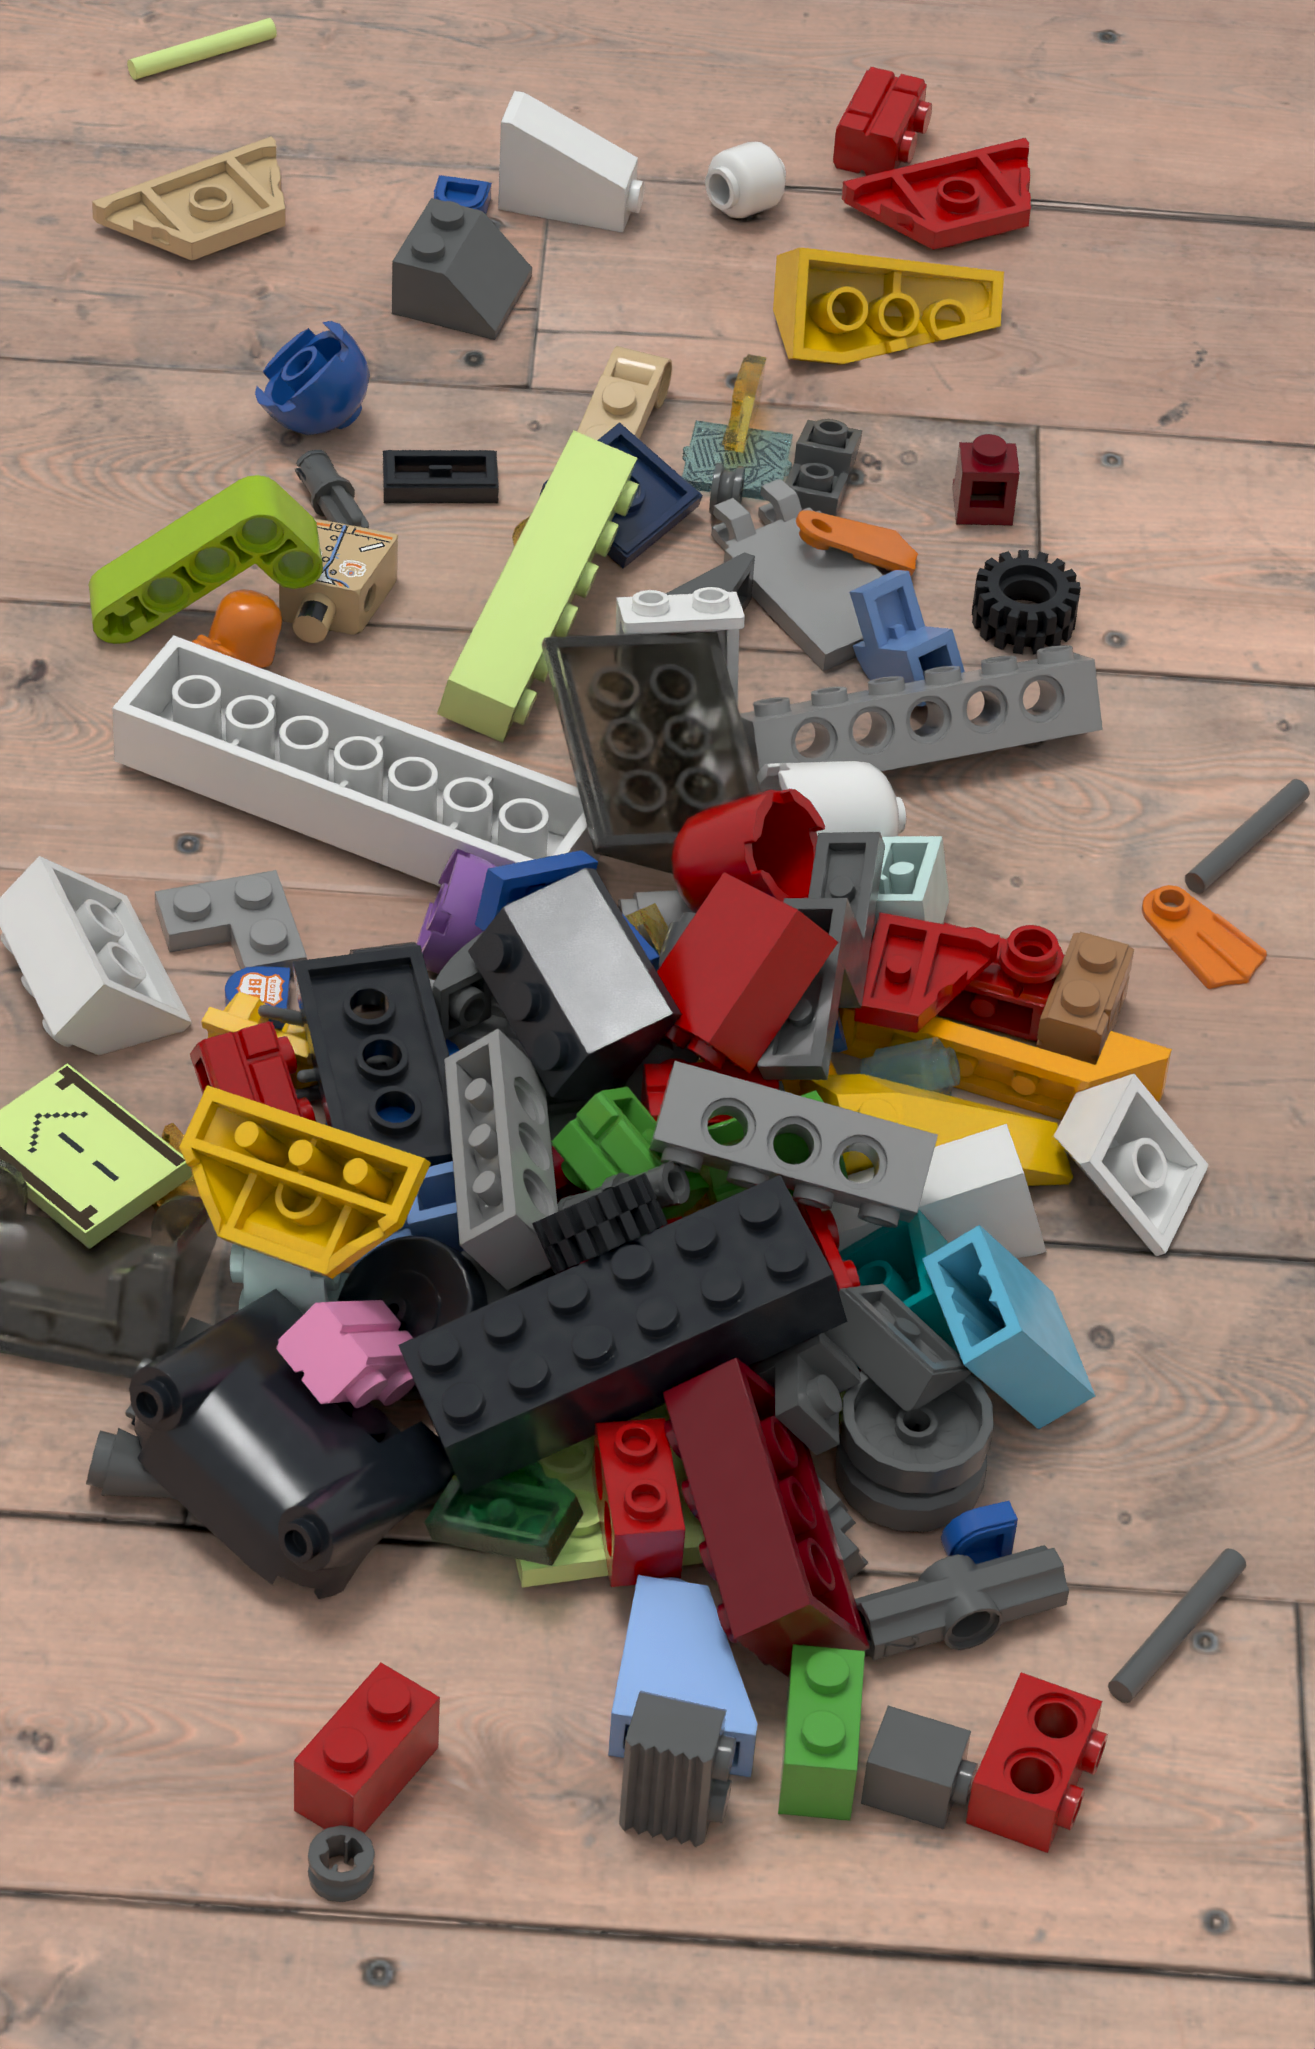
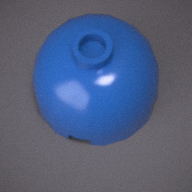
M333 321L322 322L329 329L328 331L315 335L308 328L286 343L269 361L263 371L264 375L269 379L265 391L263 392L258 386L256 387L255 395L258 403L274 420L287 429L305 435L330 432L335 428L343 429L351 425L362 411L361 404L366 397L370 378L367 361L355 339L341 324Z

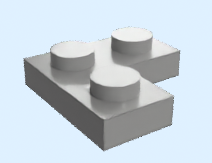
M277 870L155 891V910L169 952L231 941L240 970L256 966L290 968V977H294L293 961L307 960V955Z

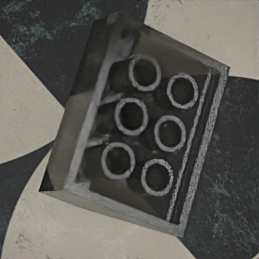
M717 631L546 637L543 639L541 645L594 853L673 874L671 855L674 840L688 818L709 807L761 792Z

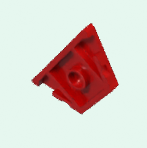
M1026 138L843 181L841 199L845 204L932 250L1028 227L1031 212V195L1029 193L1030 168H1028L1029 141Z

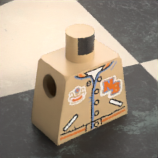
M314 518L317 523L323 571L318 580L304 588L291 589L279 585V609L282 619L285 622L293 623L294 633L300 639L309 643L323 641L328 630L351 635L361 633L396 583L398 534Z

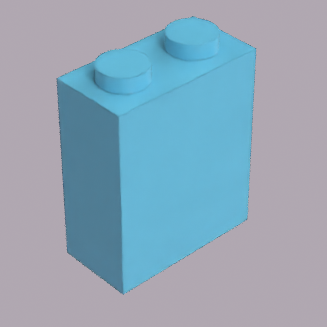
M980 1225L976 1226L922 1259L964 1366L1038 1430L1096 1396L1053 1291Z

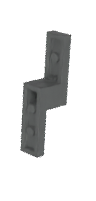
M880 832L818 833L808 898H784V903L802 912L837 940L838 944L759 1059L757 1067L763 1080L828 1079L838 1008H861L885 852V844Z

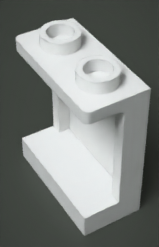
M706 587L696 590L693 594L667 595L656 590H645L637 592L633 597H616L615 728L623 755L740 749L735 714H739V629L744 628L745 615L737 592H727L720 588Z

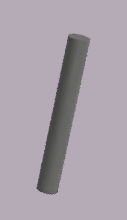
M1298 779L1290 781L1185 875V883L1188 888L1195 893H1203L1309 797L1310 792L1307 785Z
M1230 1548L1225 1549L1108 1683L1109 1691L1117 1700L1124 1703L1132 1701L1244 1571L1246 1561L1239 1552Z

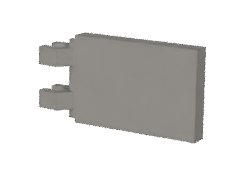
M781 479L761 486L760 495L770 503L759 507L758 517L765 523V526L756 530L750 512L734 498L714 505L713 514L718 520L723 522L712 527L711 536L725 551L724 563L744 552L755 556L752 597L822 671L855 658L856 654L853 645L863 641V636L849 592L883 575L872 564L855 559L851 553L834 547H830L828 550H820L804 542L799 536L800 528L796 524L798 513L803 511L798 495Z

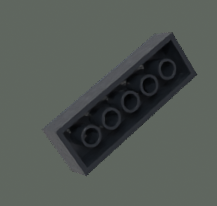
M778 1175L401 1343L398 1346L465 1494L595 1436V1423L628 1421L666 1404L663 1392L734 1358H738L748 1367L848 1321L833 1272L782 1177Z

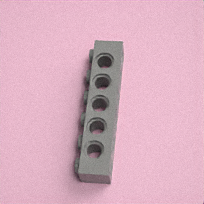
M1051 646L1037 650L1038 659L1017 662L1016 656H997L981 660L982 669L961 673L959 666H943L924 671L925 680L904 683V678L901 676L873 679L868 681V690L847 694L846 687H828L812 691L811 701L790 704V700L787 697L758 700L753 703L754 711L735 714L744 785L753 789L757 774L765 764L859 761L870 763L880 771H886L1103 730L1095 659L1074 653L1072 646ZM1037 681L1040 687L1039 699L1033 707L1026 710L1023 704L1024 692L1031 683ZM981 691L984 697L983 710L976 718L969 720L967 715L968 701L975 693ZM925 702L928 707L927 720L921 728L913 731L910 725L911 712L919 703ZM869 712L872 719L871 730L864 739L856 741L853 736L854 723L860 715ZM812 723L815 729L814 741L808 749L798 752L795 744L796 735L802 726Z

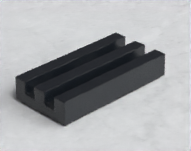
M383 450L384 503H498L497 451Z

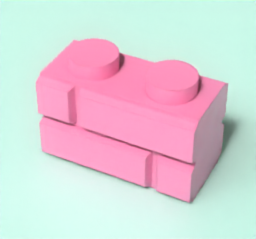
M383 1300L315 1303L278 1339L279 1343L276 1349L295 1372H304L302 1381L320 1404L351 1402L355 1408H360L372 1400H380L384 1406H388L401 1399L415 1385L398 1346L413 1339L408 1331L398 1330L401 1322Z

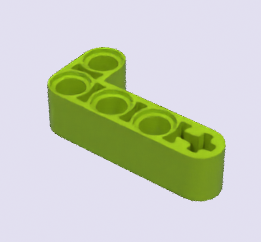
M260 475L242 478L100 568L91 576L89 594L93 631L98 638L107 643L122 644L131 642L254 564L282 587L291 589L307 587L318 580L323 571L317 523L274 480Z

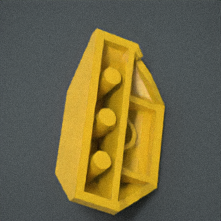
M208 1085L179 1146L186 1164L192 1169L198 1192L218 1237L224 1241L331 1279L403 1227L431 1164L425 1158Z

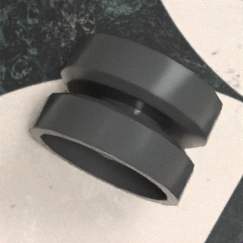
M861 1371V1382L847 1389L843 1397L840 1418L841 1432L839 1434V1445H837L836 1482L847 1503L870 1522L896 1531L929 1532L945 1527L957 1516L972 1510L984 1488L987 1454L990 1450L994 1427L992 1402L980 1381L970 1374L968 1378L923 1407L908 1412L903 1410L869 1376Z

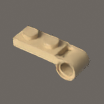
M616 346L610 355L603 374H601L577 432L598 440L620 422L640 440L653 407L659 409L665 401L672 376V360Z

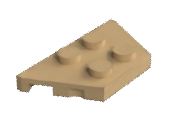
M270 136L92 201L93 219L98 224L189 260L211 255L219 250L284 227L285 203L283 192L281 191L280 168L277 165L276 141Z

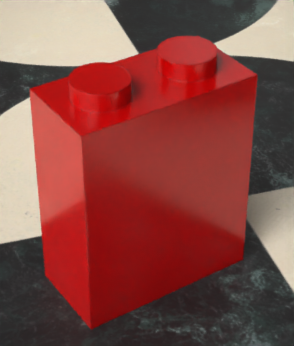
M724 872L657 970L659 977L682 1013L680 1018L664 1035V1038L683 1050L688 1042L691 1041L687 1049L718 1070L728 1061L750 1074L838 944V941L798 909Z

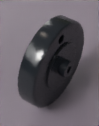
M425 1236L399 1237L389 1240L370 1251L350 1272L337 1301L383 1300L401 1322L398 1330L408 1331L413 1338L488 1305L483 1280L473 1263L458 1250L436 1239ZM414 1385L399 1400L414 1401L420 1400L421 1397Z

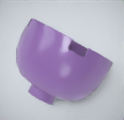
M457 848L450 856L438 881V884L442 886L434 903L430 902L416 943L417 946L421 945L427 970L439 974L447 962L463 946L484 932L475 925L487 869L497 867L496 865Z

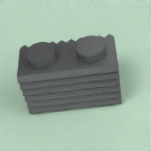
M645 1691L639 1692L625 1739L619 1825L624 1831L633 1827L638 1835L648 1831L652 1838L662 1834L666 1841L676 1837L681 1844L690 1840L697 1847L705 1842L710 1821L723 1823L731 1793L732 1780H728L736 1747V1738L724 1735L726 1709Z

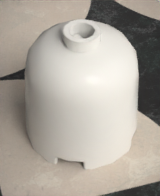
M859 761L765 764L757 774L753 794L770 789L778 791L796 789L812 802L825 824L824 830L816 831L817 835L818 833L880 832L882 837L898 836L905 829L906 811L902 799L895 796L887 777L870 763Z

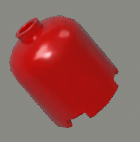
M770 789L709 807L688 818L674 840L671 855L673 878L679 895L688 908L697 913L717 881L725 872L784 902V898H808L818 838L816 831L825 829L822 817L812 802L796 789L782 791Z

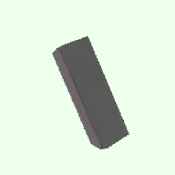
M884 1284L840 1289L839 1295L848 1322L824 1332V1334L903 1410L910 1412L919 1409L968 1378L971 1371L964 1366L960 1355Z

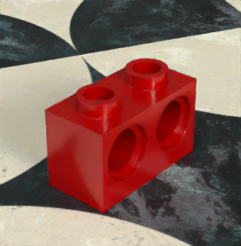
M665 1418L595 1423L592 1480L611 1587L636 1585L638 1575L681 1579L686 1529L671 1448L664 1429Z
M1021 1672L972 1782L966 1824L1048 1853L1058 1828L1062 1827L1071 1830L1076 1821L1085 1792L1084 1788L1076 1786L1082 1771L1094 1775L1101 1761L1108 1738L1107 1733L1097 1730L1103 1701ZM1023 1791H1031V1792H1034V1793H1036V1794H1030V1793H1026V1792H1023Z

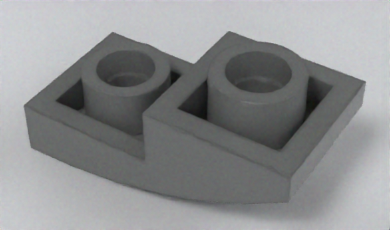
M834 419L807 420L796 443L794 464L785 481L797 493L802 510L810 507L815 512L819 510L821 513L837 516L853 471L863 430L848 428L845 423Z
M481 934L463 946L447 962L433 983V995L445 1040L491 1017V996L493 994L468 952Z

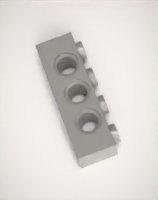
M496 1029L445 1058L444 1061L460 1246L508 1291L533 1276L542 1274L551 1267L532 1223L558 1212L545 1085L532 1062L499 1029Z
M675 1061L669 1075L649 1150L663 1153L661 1158L663 1164L673 1161L674 1165L679 1164L687 1172L699 1173L702 1165L727 1171L726 1180L747 1189L780 1175L786 1187L794 1190L793 1200L801 1204L820 1209H831L834 1201L859 1208L857 1217L863 1221L883 1227L896 1228L899 1220L910 1223L918 1213L938 1135ZM717 1115L734 1117L743 1128V1140L733 1146L718 1144L711 1138L708 1132V1121ZM783 1133H793L800 1136L808 1146V1159L803 1163L794 1165L783 1162L774 1151V1138ZM850 1151H857L866 1155L873 1164V1179L864 1183H855L848 1180L840 1170V1156Z

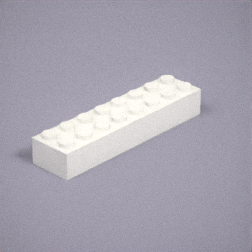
M174 635L112 708L115 762L439 887L442 886L438 884L441 874L456 848L481 857L497 867L583 850L598 861L604 852L607 798Z

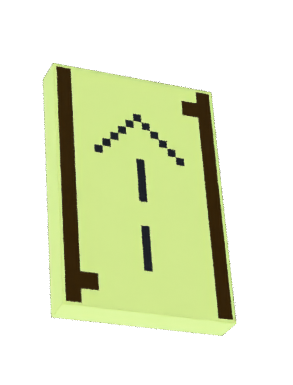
M68 1063L0 1109V1175L89 1249L193 1176L191 1167L186 1164L181 1153Z

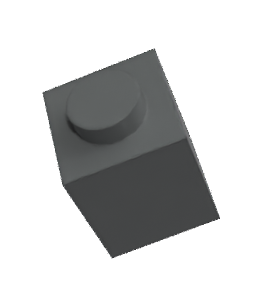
M887 1706L866 1763L861 1804L944 1829L953 1803L956 1802L966 1806L971 1794L972 1782L977 1773L978 1763L967 1760L971 1731Z

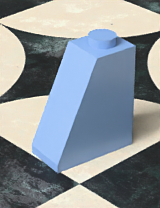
M638 1575L611 1713L608 1756L624 1758L625 1739L640 1691L726 1709L724 1735L736 1738L730 1774L751 1777L758 1723L728 1639L720 1624L709 1586L688 1583L674 1577L655 1578Z

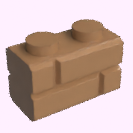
M1081 931L1080 933H1073L1063 959L1061 971L1055 979L1040 1018L1037 1048L1096 1065L1110 1031L1114 1030L1118 1014L1127 995L1129 973L1134 949L1129 944Z

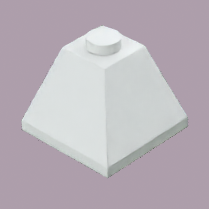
M1135 1074L1077 1092L1054 1137L1155 1256L1166 1254L1209 1164Z

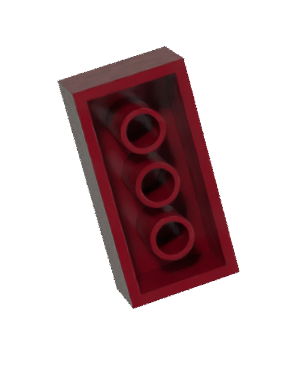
M734 1358L663 1392L670 1419L664 1423L665 1433L673 1451L682 1459L688 1479L683 1481L681 1485L683 1496L690 1511L701 1523L705 1541L699 1544V1551L708 1573L718 1582L723 1603L717 1606V1614L729 1640L734 1644L740 1643L756 1654L762 1664L773 1666L788 1678L793 1644L858 1651L869 1649L809 1448L775 1417V1388L738 1358Z

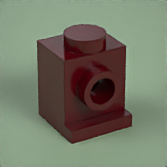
M993 434L980 435L975 438L973 443L959 442L956 473L952 484L956 525L1013 526L1020 475L1016 443H1006L1003 438ZM971 495L998 496V501L970 499Z

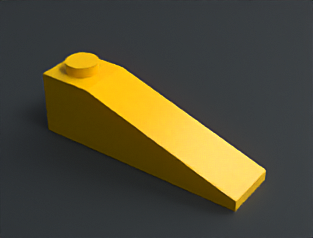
M799 247L779 254L776 257L773 312L788 359L842 365L1000 327L1004 272Z
M865 1074L828 1075L827 1080L799 1081L802 1095L816 1090L824 1103L937 1134L935 1147L1007 1124L1028 1186L1067 1185L1073 1179L1066 1151L1054 1137L1058 1128L1056 1122ZM850 1151L842 1154L847 1175L873 1167L870 1159L863 1153Z

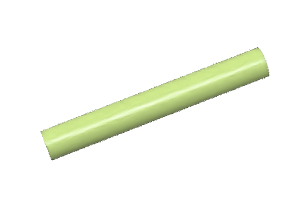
M267 18L129 59L127 62L128 71L132 79L137 80L274 39L277 36L276 27L273 20Z

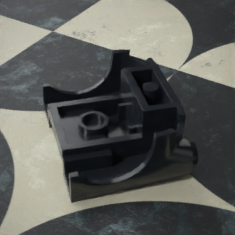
M274 1289L138 1369L132 1376L129 1387L131 1406L135 1413L131 1424L135 1426L134 1430L142 1447L138 1460L168 1492L249 1568L272 1585L277 1576H280L300 1586L315 1588V1595L318 1599L335 1596L344 1591L368 1553L396 1524L424 1505L434 1503L440 1509L449 1505L460 1483L439 1437L422 1421L401 1432L388 1420L382 1411L370 1403L360 1408H355L351 1402L320 1404L303 1383L304 1372H295L276 1349L279 1343L278 1339L304 1314L277 1289Z

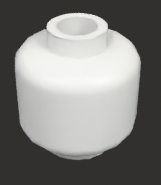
M747 142L723 150L713 157L705 180L706 193L712 204L731 218H745L768 210L780 202L785 191L786 170L782 160L770 147L762 142Z

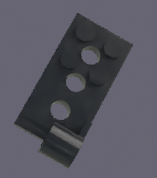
M406 942L352 949L348 955L293 961L297 1000L327 1125L425 1158L431 1163L430 1166L453 1161L444 1061L445 1058L449 1057L421 945L417 946L416 942ZM356 1008L359 1014L384 1010L385 1014L376 1019H365L357 1016L353 1010ZM384 1055L397 1061L398 1065L393 1069L381 1071L369 1067L365 1061L373 1056ZM388 1107H399L411 1114V1117L404 1122L392 1123L382 1119L378 1113Z

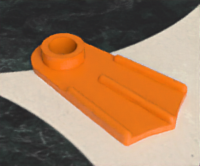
M811 510L800 511L796 517V524L800 528L799 536L804 542L816 549L828 550L830 547H834L853 554L855 559L890 571H909L910 576L913 575L916 569L918 553L896 530Z
M1166 885L1150 891L1144 897L1142 914L1146 921L1206 988L1212 989L1225 985L1249 983L1256 969L1266 960L1267 951L1221 915L1212 912L1184 889L1178 886ZM1163 903H1174L1178 907H1169Z

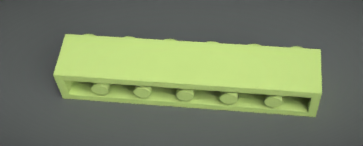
M573 430L448 678L437 712L438 715L502 743L513 721L521 725L525 724L538 693L530 689L535 678L542 682L546 681L558 653V649L551 647L555 636L563 640L567 638L579 610V607L571 603L575 595L583 598L587 597L599 569L598 565L591 562L596 553L604 557L607 556L619 528V525L612 522L615 513L626 516L634 500L639 484L630 481L637 457Z

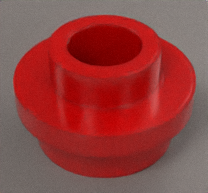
M1025 925L1013 930L1002 943L999 963L1003 971L1011 978L1023 983L1039 984L1050 981L1059 974L1063 963V952L1059 946L1058 939L1050 930L1037 925Z

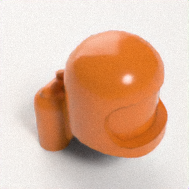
M248 589L232 591L223 597L218 604L208 637L201 634L192 642L259 668L272 665L275 657L276 643L282 626L281 611L270 597L261 592Z

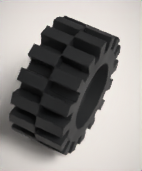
M1018 550L1017 558H1013L1009 551L1000 553L999 562L991 557L985 562L984 569H979L976 577L971 614L973 615L972 623L974 628H981L980 636L985 641L995 637L994 647L1004 650L1007 643L1014 645L1013 653L1023 655L1024 647H1031L1033 655H1035L1037 650L1044 648V644L1051 647L1060 646L1061 640L1067 642L1072 637V630H1075L1081 591L1080 582H1076L1077 575L1073 569L1064 571L1065 562L1058 558L1052 564L1048 563L1049 554L1038 552L1037 559L1029 558V550ZM1014 600H1027L1037 604H1024Z
M646 1173L532 1223L554 1274L668 1224Z

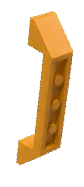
M838 1008L848 1050L840 1053L1059 1120L1063 1119L1077 1092L1131 1074H1135L1157 1102L1161 1100L1164 1093L1172 1049L1110 1031L1098 1061L1094 1065L939 1017L932 1018L918 1033L855 1022V1008Z

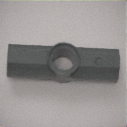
M1045 1545L975 1564L969 1556L960 1554L940 1559L927 1567L920 1575L918 1581L855 1599L869 1644V1649L864 1650V1657L870 1656L872 1660H877L943 1640L951 1649H969L991 1638L999 1630L1002 1623L1067 1605L1069 1588L1065 1578L1064 1565L1055 1548L1048 1549Z

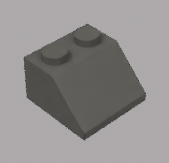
M431 198L392 261V314L495 340L530 281L532 266L483 211L461 206L455 202Z

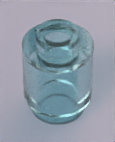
M938 1037L878 1048L873 1056L863 1058L860 1064V1074L949 1096L952 1095V1087L960 1083V1067L956 1053L951 1047L945 1048Z

